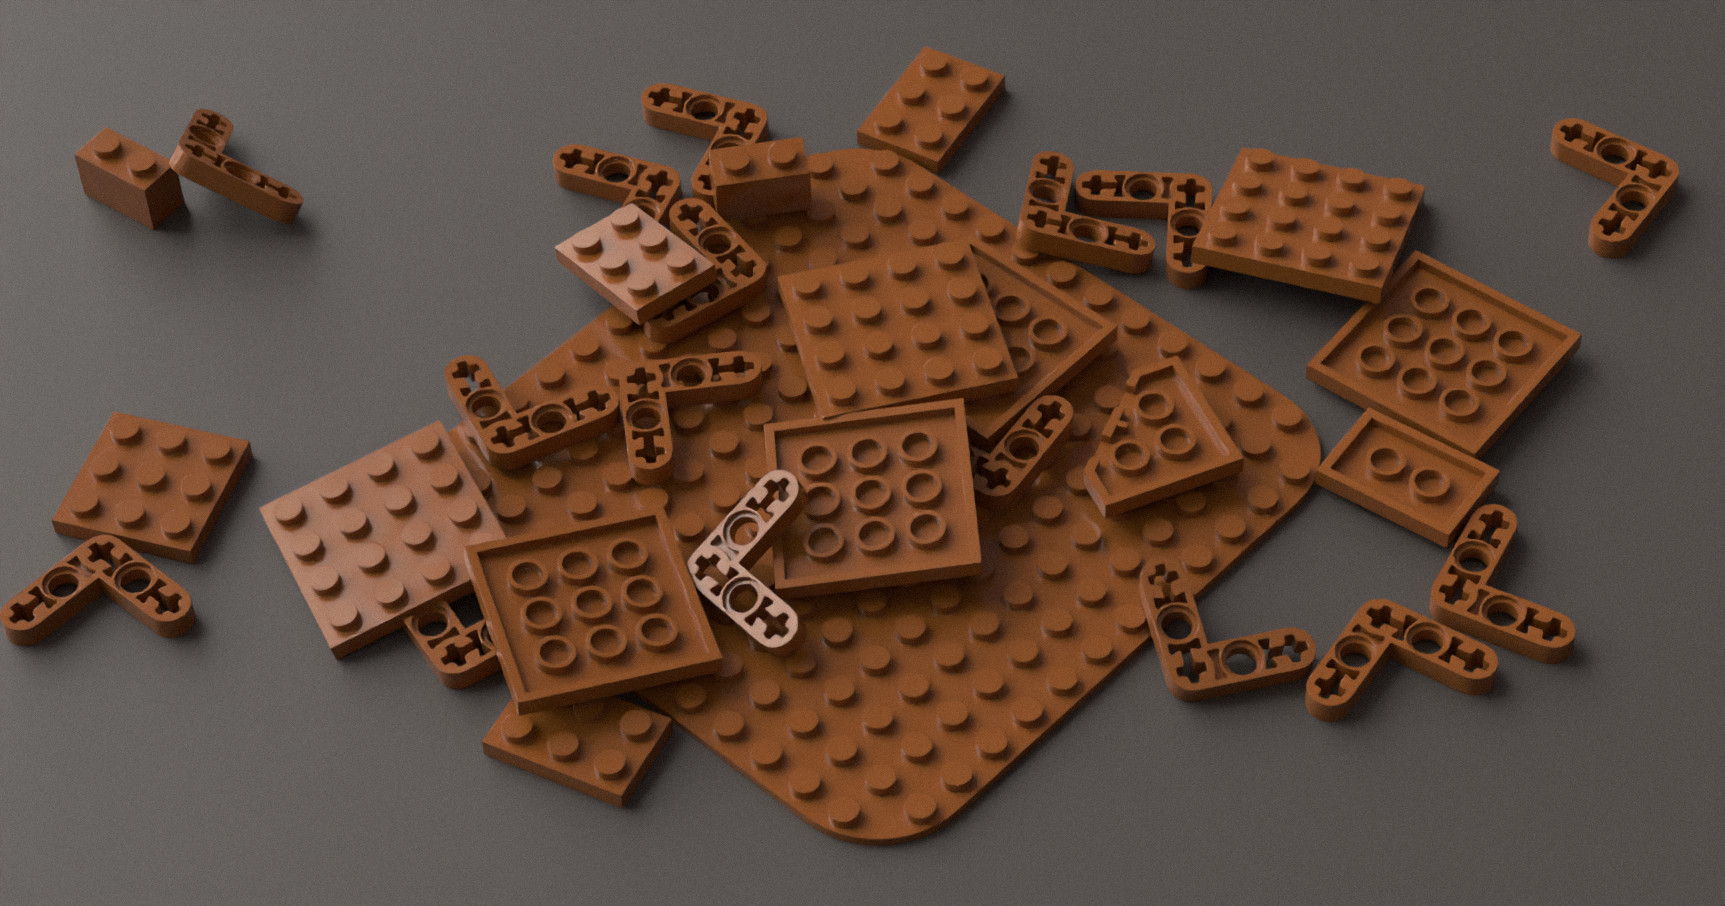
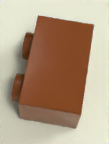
M108 127L103 128L74 154L84 194L152 230H155L185 203L179 174L170 167V159Z
M803 137L708 150L711 189L715 209L726 222L812 209L810 169Z

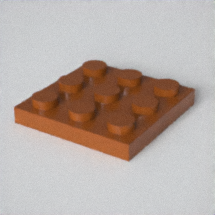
M114 411L52 518L55 533L89 540L99 535H112L134 551L194 564L253 454L250 441Z

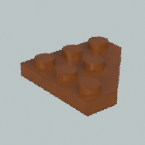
M1177 355L1132 371L1126 383V391L1119 406L1114 407L1101 434V443L1094 457H1090L1084 469V485L1103 517L1107 519L1242 472L1244 457Z

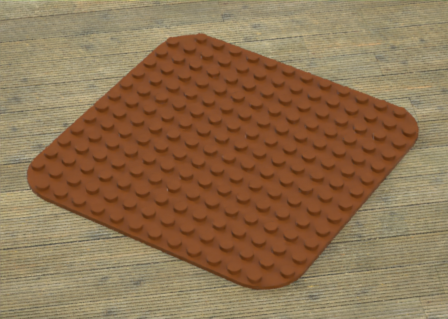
M851 148L814 153L807 157L811 178L812 209L727 221L766 264L767 288L758 298L678 341L665 344L653 342L647 338L643 324L638 325L612 305L503 390L518 414L595 384L609 386L617 392L620 402L621 418L619 424L614 429L510 470L495 468L486 460L464 421L449 431L448 435L506 538L663 505L687 566L688 560L698 547L756 483L767 474L764 424L819 417L779 292L778 276L962 240L971 234L1117 325V340L1054 394L1069 401L1073 407L1074 431L1069 440L1019 502L1011 509L1003 512H992L976 505L984 574L783 600L799 615L807 629L806 640L802 647L794 654L786 657H778L769 653L696 589L723 658L722 671L631 691L661 715L672 718L673 724L816 830L830 837L855 844L893 845L925 837L952 822L1153 640L1138 587L1141 571L1147 562L1157 557H1168L1180 563L1187 574L1194 600L1196 601L1306 500L1315 485L1316 470L1320 466L1321 453L1318 435L1307 415L1293 401L1071 260L1025 248L1016 239L1017 226L917 163L897 155V153L891 150ZM713 244L706 251L712 254H721L728 251L730 247L725 244ZM736 265V274H737V276H738V275H742V274L738 271V265ZM705 292L697 294L693 297V300L698 303H709L718 296ZM730 351L754 353L762 364L763 386L759 393L752 398L668 408L674 473L670 479L655 486L636 482L629 470L619 385L620 374L624 368L637 362ZM1178 355L1244 457L1243 471L1105 519L1084 485V469L1090 457H1094L1101 443V434L1114 407L1119 406L1126 391V383L1132 371ZM736 373V378L746 377L745 373ZM719 374L713 375L714 382L719 381ZM688 375L680 379L679 383L686 387H693L701 384L704 379L697 375ZM647 384L637 385L639 400L643 398L649 399ZM485 406L478 409L474 414L480 418H489L496 415L500 410L494 406ZM573 414L574 421L577 422L576 414ZM644 417L637 420L634 426L640 429H651L657 426L659 421L652 417ZM1042 420L1043 430L1041 434L1044 436V427L1049 421ZM549 421L539 429L546 433H555L562 430L565 424L559 421ZM527 432L528 438L531 440V432ZM969 440V444H970V445H972V446H974V447H976V448H978V449H980V450H982V451H984V452H986V453H988V454H991V452H992V451L996 448V446L1000 443V441H999L993 448H991V449L987 452L986 450L982 449L981 447H979L978 445H976L975 443H973L972 441ZM507 442L503 443L506 448L511 447ZM1025 446L1016 448L1011 452V455L1020 460H1028L1035 457L1038 452L1031 447ZM655 447L645 448L646 463L652 464L656 462ZM988 485V488H989V489H992V490L995 489L994 487H991V486ZM762 508L757 511L766 522L770 520V515ZM747 523L741 526L736 532V544L746 545L752 542L758 534V524ZM771 546L749 572L776 594L773 549ZM711 565L704 571L707 576L712 577L722 588L729 581L717 568ZM1156 576L1154 584H1158L1162 588L1165 598L1164 606L1171 603L1169 598L1171 583H1166L1163 576ZM746 590L739 594L734 604L735 611L743 613L752 609L758 599L757 591ZM770 614L763 621L775 635H780L782 638L789 631L786 626L780 625ZM1170 619L1166 621L1162 625V630H1164L1175 619Z

